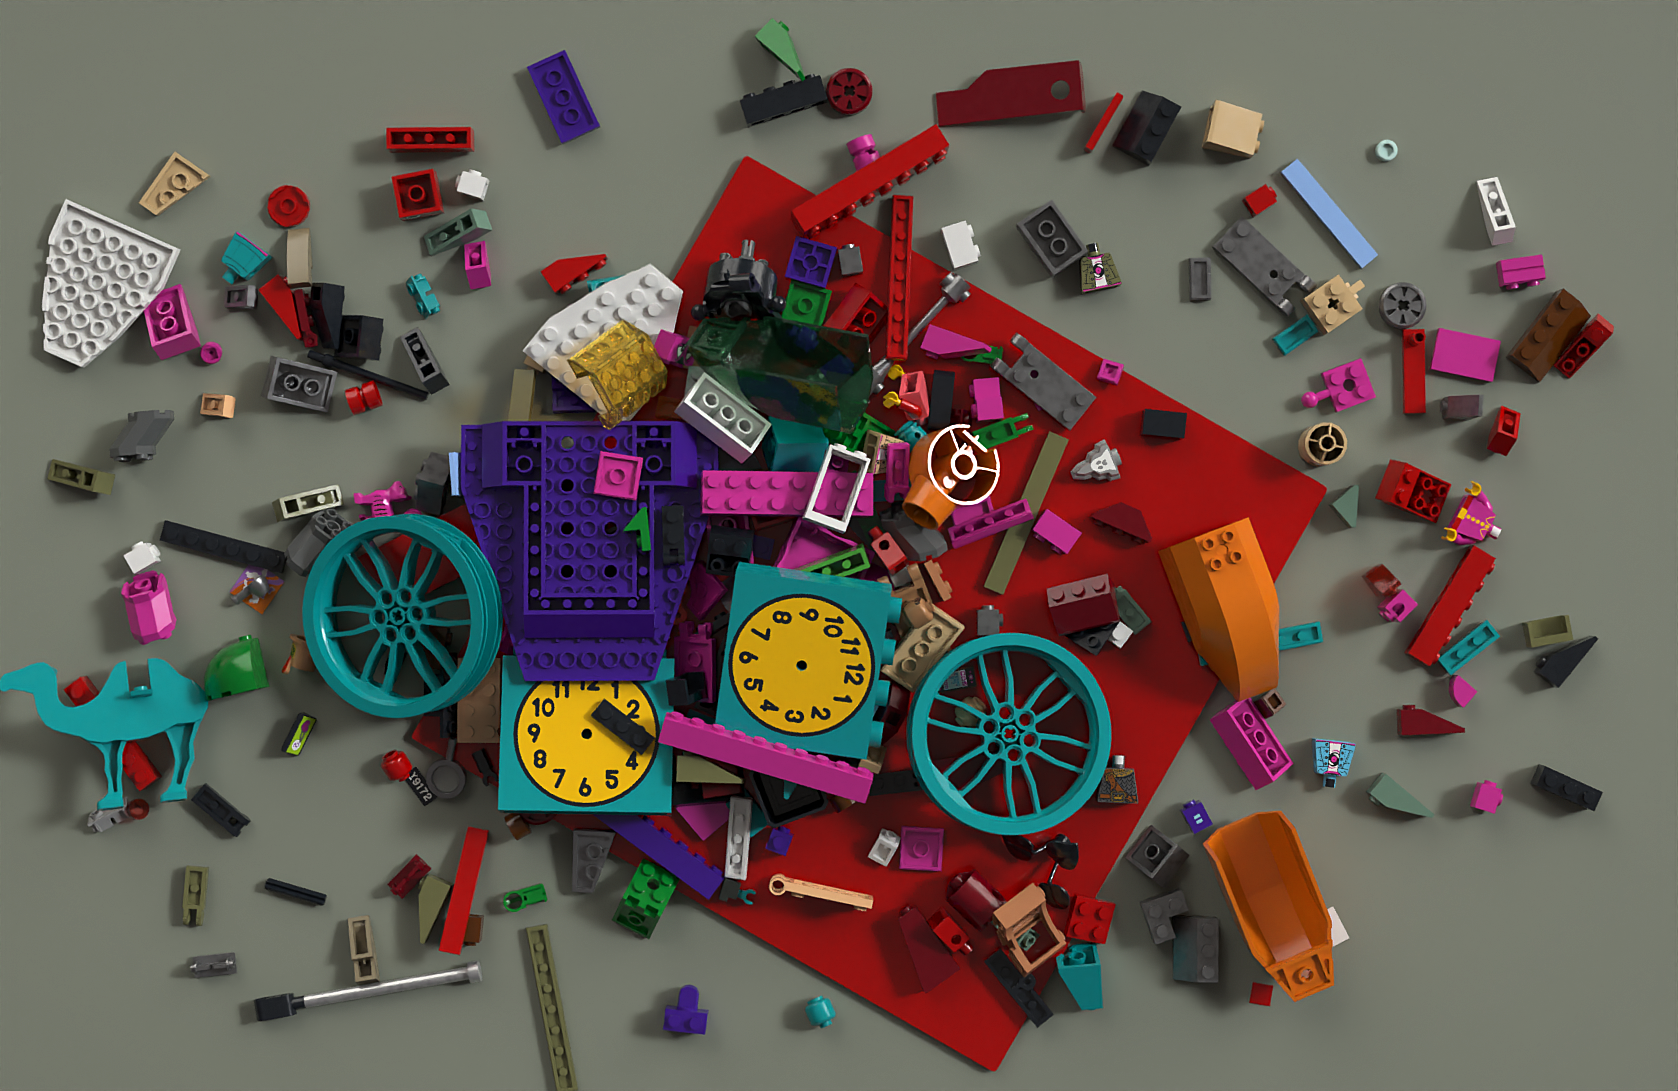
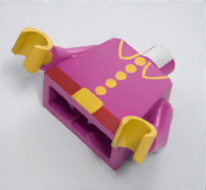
M1471 481L1473 484L1472 489L1465 488V492L1469 494L1463 496L1449 525L1444 528L1447 531V536H1441L1442 540L1451 541L1457 545H1471L1477 541H1482L1485 535L1497 539L1501 528L1492 524L1496 514L1492 512L1493 507L1481 490L1480 484Z

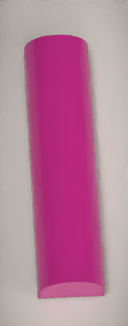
M1025 498L948 528V532L954 549L1032 520L1034 517Z

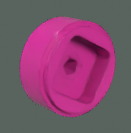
M207 342L202 346L200 356L204 362L215 364L221 359L222 348L215 342Z

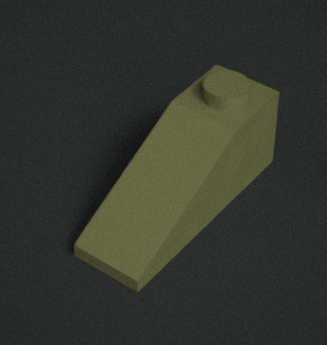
M52 459L47 479L111 495L115 474Z
M337 484L278 498L272 502L278 523L341 506L344 503L339 485Z
M429 874L427 878L423 877L418 886V889L421 890L419 893L420 943L422 944L428 941L453 886L452 883L432 874Z

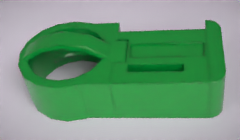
M989 346L992 348L990 353L977 354L973 359H966L962 356L961 359L966 362L991 365L996 357L1002 360L1003 347L1000 346V349H998V347Z
M539 883L507 892L503 899L505 908L510 912H517L527 908L526 904L532 905L542 902L543 899L546 902L547 895L544 885ZM511 894L520 895V897L505 901L506 897ZM522 901V904L516 909H511L507 906L508 904Z

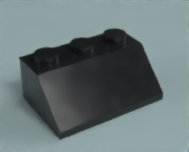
M1142 91L1112 146L1149 166L1179 113L1181 106L1163 96Z

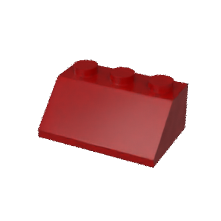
M855 283L818 334L843 354L850 356L854 362H857L886 324L887 306L872 292Z

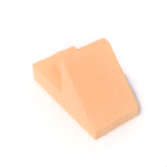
M203 393L200 414L233 418L236 399L229 395Z

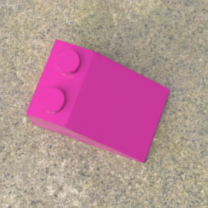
M178 284L162 290L144 310L152 348L159 358L164 360L200 347L201 344L182 285Z

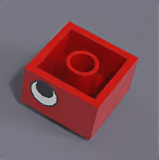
M434 169L392 176L398 214L402 221L444 214L437 172Z

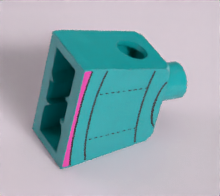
M236 231L221 259L229 267L222 278L230 284H233L239 275L246 280H250L273 257L242 233Z

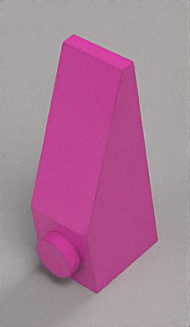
M931 324L920 347L926 351V356L936 360L938 356L948 359L990 353L992 350L987 344Z

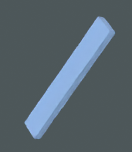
M1298 159L1281 172V175L1360 269L1378 256L1375 250Z

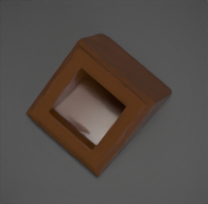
M1275 688L1254 701V704L1265 719L1275 715L1286 705Z

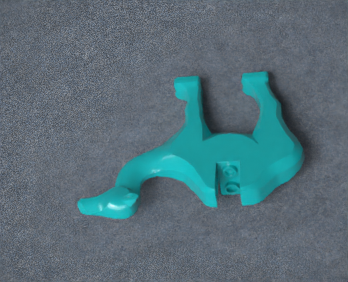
M158 658L147 659L150 689H147V686L134 687V691H130V693L126 661L119 662L114 666L98 696L90 702L77 707H67L60 702L57 694V669L44 662L34 663L22 669L4 674L0 679V691L16 690L33 694L38 715L47 727L63 734L82 738L97 747L104 755V771L108 781V793L97 802V811L121 809L124 806L121 776L123 769L122 754L126 743L147 739L160 733H166L175 760L171 784L168 790L160 796V803L185 801L187 799L185 786L190 768L195 759L193 742L208 708V701H206L204 690L196 682L180 675L166 661Z

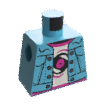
M1312 738L1313 768L1315 773L1324 774L1322 786L1335 788L1336 776H1347L1356 746L1355 743Z

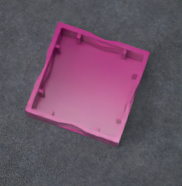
M799 516L794 519L773 567L795 569L859 544L849 539L840 538L826 528L802 519L803 517ZM865 548L871 564L875 552ZM868 568L845 577L863 580Z

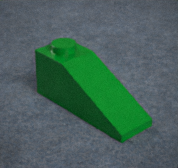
M772 18L755 37L764 49L803 82L805 76L793 41L788 34L789 28L782 21L777 23Z

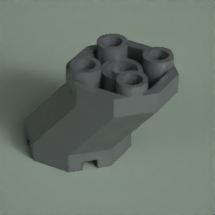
M159 410L134 412V414L128 413L127 425L109 449L110 458H114V461L132 462V458L140 459L141 461L153 460V455H156V445L174 421V411L165 410L164 413H159Z
M903 501L894 502L890 508L879 512L883 529L902 548L908 561H925L928 555L936 558L948 550L943 535L937 529L930 530L924 528L905 514L902 508Z
M328 508L326 511H319L312 516L309 523L286 549L284 555L288 557L286 561L287 566L298 575L306 577L310 574L316 559L325 546L337 534L353 524L346 521L334 509Z

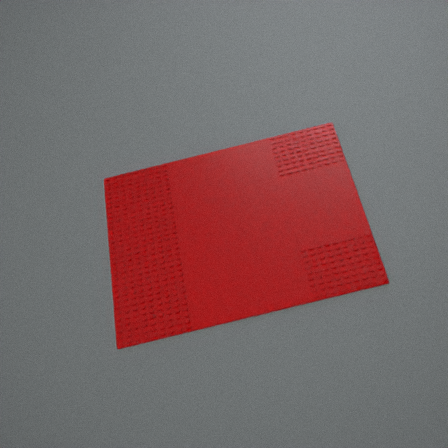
M745 156L672 282L683 290L674 333L687 337L689 326L730 334L731 338L724 365V370H731L729 391L746 405L750 406L756 379L815 391L807 377L815 375L817 370L820 369L819 367L839 353H843L818 334L816 339L819 340V343L814 351L809 350L806 354L796 355L786 351V346L779 343V337L764 339L761 335L757 319L726 321L718 317L714 320L706 317L701 321H697L691 316L693 306L697 304L703 305L708 268L713 263L719 261L721 253H729L733 258L741 256L743 240H748V246L751 240L755 242L753 258L755 261L763 259L769 263L768 267L774 271L778 278L776 296H782L786 300L791 279L785 278L795 238L796 236L802 237L791 220V210L816 195L751 157ZM845 216L837 220L838 223L829 229L827 227L821 229L820 234L811 239L837 247L826 289L831 290L832 293L822 327L855 283L872 292L888 307L890 237L854 216L845 218ZM854 244L855 247L859 246L863 274L842 277L838 250L842 249L843 245ZM912 249L908 333L943 296L940 283L950 273L947 269ZM966 281L971 287L968 290L971 293L963 303L960 300L957 303L948 302L908 345L907 361L895 360L893 365H899L904 373L923 371L930 401L934 370L955 372L951 413H953V409L969 410L971 414L974 397H970L969 385H973L972 381L974 379L999 377L1000 397H1002L1004 416L1002 420L1010 417L1014 418L1025 413L1028 414L1029 417L1026 420L1014 423L1015 428L1020 430L1025 426L1032 425L1034 430L987 449H996L1000 465L997 484L989 495L993 510L1020 501L1049 431L1069 439L1032 528L1045 509H1048L1082 534L1068 554L1062 552L1060 555L1050 548L1052 544L1046 540L1042 543L1036 539L1031 528L1003 595L983 586L1007 529L954 549L948 532V528L954 526L950 515L937 528L943 535L948 550L936 558L928 555L925 561L908 562L909 566L917 563L933 605L965 627L950 646L951 649L968 641L989 636L977 635V610H981L982 605H994V609H999V614H1003V626H999V634H1029L1058 644L1072 653L1086 666L1104 695L1111 721V748L1106 767H1112V755L1125 756V768L1134 769L1138 804L1097 802V786L1085 804L1066 820L1039 832L1020 835L1033 844V850L1042 847L1047 841H1052L1057 834L1065 835L1071 843H1078L1079 859L1076 867L1072 870H1067L1058 864L1052 879V884L1061 886L1069 894V906L1065 910L1052 907L1046 903L1048 914L1054 926L1064 935L1074 894L1091 898L1096 897L1220 679L1208 665L1200 666L1198 652L1195 650L1193 642H1187L1180 623L1184 621L1158 551L1249 517L1273 583H1275L1327 492V487L1125 371H1122L1117 386L1097 380L1103 362L1101 357ZM786 322V328H793L794 324ZM887 322L859 360L854 362L855 366L853 368L856 372L866 362L872 367L886 355ZM931 324L982 342L988 346L998 347V349L1002 346V361L1012 368L1023 354L1021 350L1010 342L1017 332L1091 392L1096 399L1072 429L1068 430L1045 410L1038 411L1030 398L991 368L990 364L966 362L961 357L944 359L938 356L936 360L926 356V351L920 347ZM969 355L964 357L966 359H973L977 355ZM662 363L648 400L630 421H683L686 423L687 421L674 411L685 396L688 369ZM886 374L882 382L884 387L877 395L872 393L867 398L870 402L862 411L897 432L909 420H907L905 412L897 408L896 404L890 408L884 406L883 401L886 399L883 397L893 391L899 398L902 378L899 376L892 380ZM851 377L837 387L824 388L823 392L817 395L811 426L817 427L832 398L847 404L837 392ZM1144 409L1187 413L1185 438L1140 435L1142 411ZM598 412L593 421H608ZM972 418L969 434L973 437V431L999 421L976 423V418ZM928 422L924 425H917L927 434L935 432L928 430ZM610 437L605 440L604 444L608 449H613L616 447L617 441L615 438ZM762 438L753 453L762 467L757 471H769L761 449ZM1105 439L1110 450L1116 448L1122 462L1121 465L1117 466L1120 474L1119 479L1109 481L1108 479L1097 480L1093 477L1086 480L1072 478L1070 473L1072 469L1086 459L1087 453L1094 449L1096 443ZM934 447L931 454V465L938 457ZM971 449L973 456L978 454L975 450ZM849 460L847 473H852L854 470L858 473L860 464ZM886 472L873 474V481L886 480ZM971 477L959 481L948 496L958 501H965L973 491L976 478ZM570 480L564 481L561 485L562 490L566 492L571 491L574 487L573 482ZM888 501L873 502L878 515L879 512L890 508L892 504ZM1120 502L1141 510L1152 537L1151 542H1144V545L1132 540L1133 536L1127 533L1121 536L1113 532V527L1106 525L1103 528L1094 524V519L1090 518L1092 513ZM748 516L750 530H754L751 517ZM831 517L839 521L842 520L841 517ZM793 521L754 532V535L775 539L770 560L753 556L754 564L774 566ZM565 523L561 527L562 533L566 535L571 534L574 530L571 523ZM608 523L606 524L604 530L612 528L616 525L614 523ZM847 526L843 534L826 528L840 538L849 539L857 544L863 543L849 526ZM705 527L692 568L698 560H703L707 564L709 545L707 527ZM875 554L871 562L887 570L878 555ZM929 560H932L933 563L938 562L943 572L940 574L943 582L948 581L953 591L950 593L951 598L946 601L941 600L923 566ZM1108 574L1116 588L1121 586L1151 620V623L1136 635L1132 632L1121 648L1116 647L1107 640L1098 655L1095 656L1065 635L1058 636L1049 608L1047 588ZM716 575L721 582L725 581L727 578L730 577ZM688 579L686 585L687 593L683 594L682 603L687 613L685 621L694 622V630L692 632L694 634L697 632L698 624H704V622L712 623L715 621V616L722 612L727 614L728 610L719 600L703 620H699L687 606L691 596V585ZM503 617L502 634H503L504 628H505V626H506L504 617ZM1119 617L1120 622L1126 625L1124 621ZM887 622L886 629H891L893 638L896 640V647L902 639L897 627ZM673 624L670 633L671 638L668 639L665 648L666 659H675L674 637L680 636L679 625ZM728 626L710 636V638L716 639V654ZM469 637L467 638L462 649L460 650L457 656V661L458 658H464L469 642ZM498 649V652H497V655H496L495 658H501V698H502V667H503V655H504V656H508V655L505 654V653H503L502 651H500V650ZM1008 651L1013 675L1014 706L1020 709L1033 690L1054 671L1043 659L1026 653ZM1000 652L984 654L983 660L992 691L998 703L1005 702V676ZM974 658L959 668L974 667L977 687L939 693V695L960 702L966 697H977L985 704V711L988 716L991 713V708L981 685L977 660ZM880 671L879 680L890 681V683L891 681L896 682ZM1055 678L1041 692L1030 710L1037 715L1048 709L1068 693V688L1059 678ZM910 691L908 712H909L910 704H911V701H912L913 696H914V694H915V691H914V693H912V692ZM1075 695L1059 710L1035 725L1038 733L1065 736L1086 744L1089 743V725L1086 710ZM934 699L929 717L946 724L962 727L955 720L957 717L955 714L956 706ZM696 702L689 705L674 706V712H679L684 717L687 716L689 709L716 719V716L694 708ZM1002 707L999 711L1002 719H1006L1009 715L1008 709ZM908 712L898 732L882 745L887 750L879 773L912 770L906 743ZM1022 714L1019 717V722L1023 726L1027 725L1029 721L1028 716ZM423 715L412 734V738L446 758L449 738H440V717ZM989 721L985 722L983 726L986 733L992 732L993 724ZM931 724L927 725V745L931 760L964 755L982 742L979 735L952 732ZM1005 730L1006 734L1004 737L1012 738V730ZM1026 735L1024 737V744L1029 747L1033 743V738L1030 735ZM1041 740L1039 746L1040 750L1058 761L1078 768H1082L1084 765L1087 750L1053 740ZM994 742L988 745V751L998 749ZM500 743L456 744L454 760L458 761L464 769L483 778V773L479 772L471 754L484 748L493 766L491 768L492 771L496 772L499 776ZM673 747V753L676 758L675 771H677V756H681L683 751H689ZM1011 749L1008 752V757L1011 761L1017 758V751L1015 749ZM811 752V754L814 756L823 755L834 762L840 761L841 758L844 759L845 757ZM1030 752L1025 756L1036 784L1040 809L1046 808L1063 796L1078 777L1076 772L1054 766ZM1019 765L1012 766L1011 789L1016 815L1031 814L1034 810L1027 782ZM743 768L744 789L749 792L761 808L749 776L751 770ZM1003 773L974 786L963 796V799L971 808L979 812L999 817L1009 816L1003 790ZM489 776L488 782L499 788V781L496 782L493 776ZM924 790L870 796L869 793L865 804L857 801L839 813L835 811L829 801L834 794L826 792L828 804L824 810L782 825L790 829V833L793 834L786 856L765 849L773 827L767 825L753 837H750L746 880H733L741 882V890H755L756 894L748 893L746 895V899L751 900L753 904H746L743 899L738 897L737 899L728 897L727 902L719 900L718 897L723 881L709 900L681 879L676 885L675 890L987 1069L996 1071L1025 1022L1027 1014L984 962L985 959L999 948L1010 959L1008 955L1010 954L1007 944L1005 946L1002 945L996 933L998 929L990 923L992 917L988 920L989 924L983 931L980 932L978 929H975L945 900L948 883L959 872H968L975 869L1008 902L1032 883L1036 887L1040 883L1047 884L1055 861L1048 855L1047 848L1036 855L1032 854V858L1029 861L1017 859L1006 848L1001 834L976 830L957 822L940 810L930 800ZM672 807L671 816L647 815L655 821L653 824L659 830L663 827L672 834L670 838L676 842L678 840L684 842L689 846L687 849L693 855L697 852L706 859L704 863L710 867L715 865L723 871L722 876H725L729 820L703 841L677 811V807ZM557 814L553 818V820L572 831L575 828L613 830L593 814ZM902 826L944 828L941 871L899 869L901 839L887 867L872 860L868 855L882 828L893 831L900 838ZM616 832L609 852L637 868L644 858L667 870ZM782 874L792 879L872 895V909L867 908L866 911L854 909V905L809 895H804V898L791 895L792 892L786 890L781 895H774L769 889L770 880L773 875ZM780 880L773 882L775 888H782L784 886ZM907 905H910V907L916 905L926 921L943 907L970 937L968 942L973 946L971 952L964 956L959 950L953 952L941 940L959 965L960 970L926 994L922 989L898 920V916L901 915L899 911ZM1042 921L1031 927L1040 935L1035 943L1027 951L1020 947L1030 964L1056 945ZM1065 936L1066 940L1064 941L1066 945L1064 948L1031 972L1036 980L1033 989L1038 995L1041 994L1057 966L1056 957L1064 953L1072 939L1071 937Z

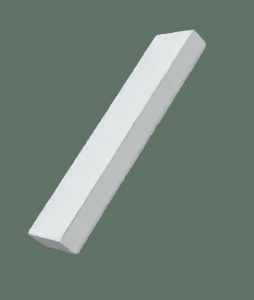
M731 796L725 878L746 880L753 798Z

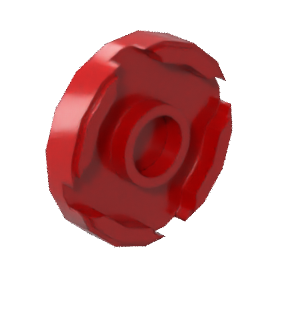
M283 185L276 188L270 194L267 209L271 219L278 225L296 227L302 224L308 217L310 201L300 188Z

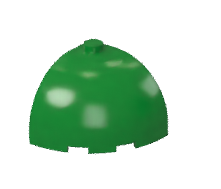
M251 635L238 637L239 642L226 646L212 658L204 676L206 701L270 687L258 638H252Z

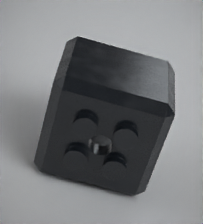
M753 770L749 773L767 824L773 828L824 810L828 804L826 792L797 784L789 799L786 800L784 799V779Z

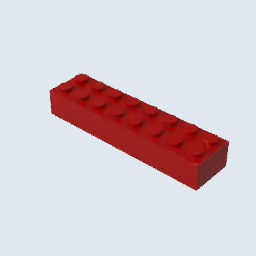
M937 124L794 208L791 210V220L802 238H809L811 240L820 234L821 229L825 227L829 229L838 223L837 220L845 216V218L852 216L856 213L855 209L861 205L866 207L873 203V198L881 195L883 197L892 191L891 188L897 184L901 186L910 180L909 177L913 174H922L928 169L927 166L933 162L935 165L946 159L945 155L950 145Z

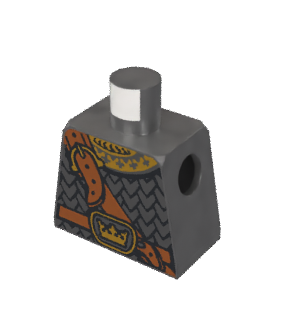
M1112 755V767H1106L1098 785L1097 802L1138 804L1134 769L1125 768L1124 755Z

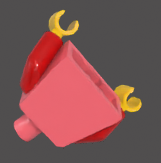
M893 365L887 374L892 380L899 376L902 378L899 398L895 392H889L883 397L886 399L883 401L884 406L890 408L896 404L897 408L905 412L907 420H915L918 423L917 425L926 424L929 416L930 398L923 371L904 373L899 365Z

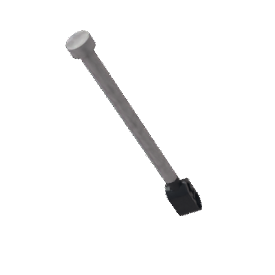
M478 960L468 962L467 967L294 997V993H285L262 997L254 1000L257 1021H266L296 1015V1010L468 979L470 983L481 982L482 971Z

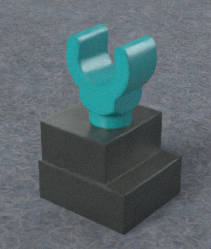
M724 877L718 898L727 902L728 897L732 899H737L738 897L743 899L746 904L751 905L753 902L747 900L746 895L748 893L756 894L753 889L741 890V882Z

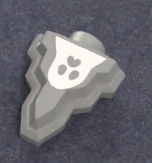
M1104 439L1096 443L1094 449L1087 453L1086 459L1078 463L1070 473L1073 479L1086 480L1093 477L1097 480L1108 479L1112 481L1120 478L1117 466L1121 465L1122 462L1116 448L1110 450Z

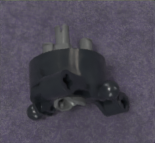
M743 240L741 256L733 258L729 253H721L719 261L713 263L708 268L703 305L697 304L693 306L691 316L697 321H701L706 317H709L711 320L718 317L726 321L757 319L761 335L764 339L784 337L787 332L786 322L779 312L786 308V300L782 296H776L778 278L774 271L768 267L769 263L766 260L759 259L755 261L753 258L755 242L751 240L748 246V240Z

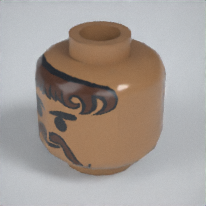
M917 597L903 607L901 615L908 627L919 629L933 620L932 612L935 609L929 600L925 601L923 598Z

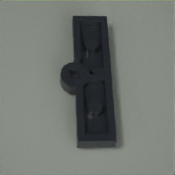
M1001 948L984 960L1037 1028L1054 1015L1033 989L1036 983L1033 974L1030 973L1023 977Z

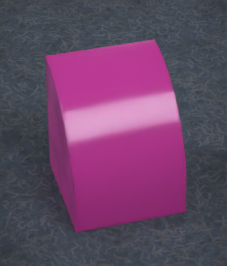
M1454 674L1449 683V694L1457 706L1464 708L1477 691L1459 675Z

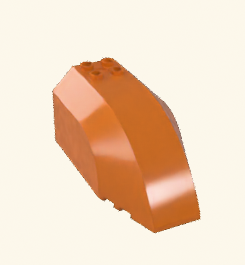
M1249 517L1158 551L1195 650L1204 658L1210 669L1216 673L1236 701L1240 702L1276 688L1279 679V602L1272 577Z
M1282 811L1256 812L1218 828L1203 843V846L1234 922L1252 955L1294 1002L1334 986L1333 940L1331 939L1332 920L1296 828Z

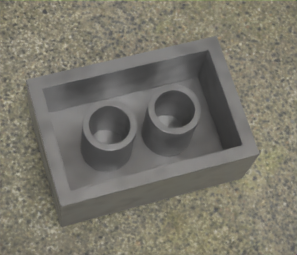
M1053 200L1044 204L1016 225L1017 230L1051 278L1088 252Z

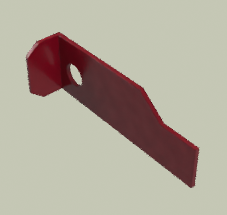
M1075 60L986 70L967 89L936 93L938 126L1079 110L1085 113L1086 103L1081 62ZM1058 81H1064L1070 87V92L1064 99H1056L1051 93L1053 84Z

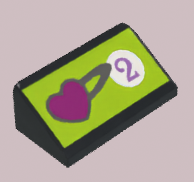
M305 712L299 713L281 751L299 756L317 719Z

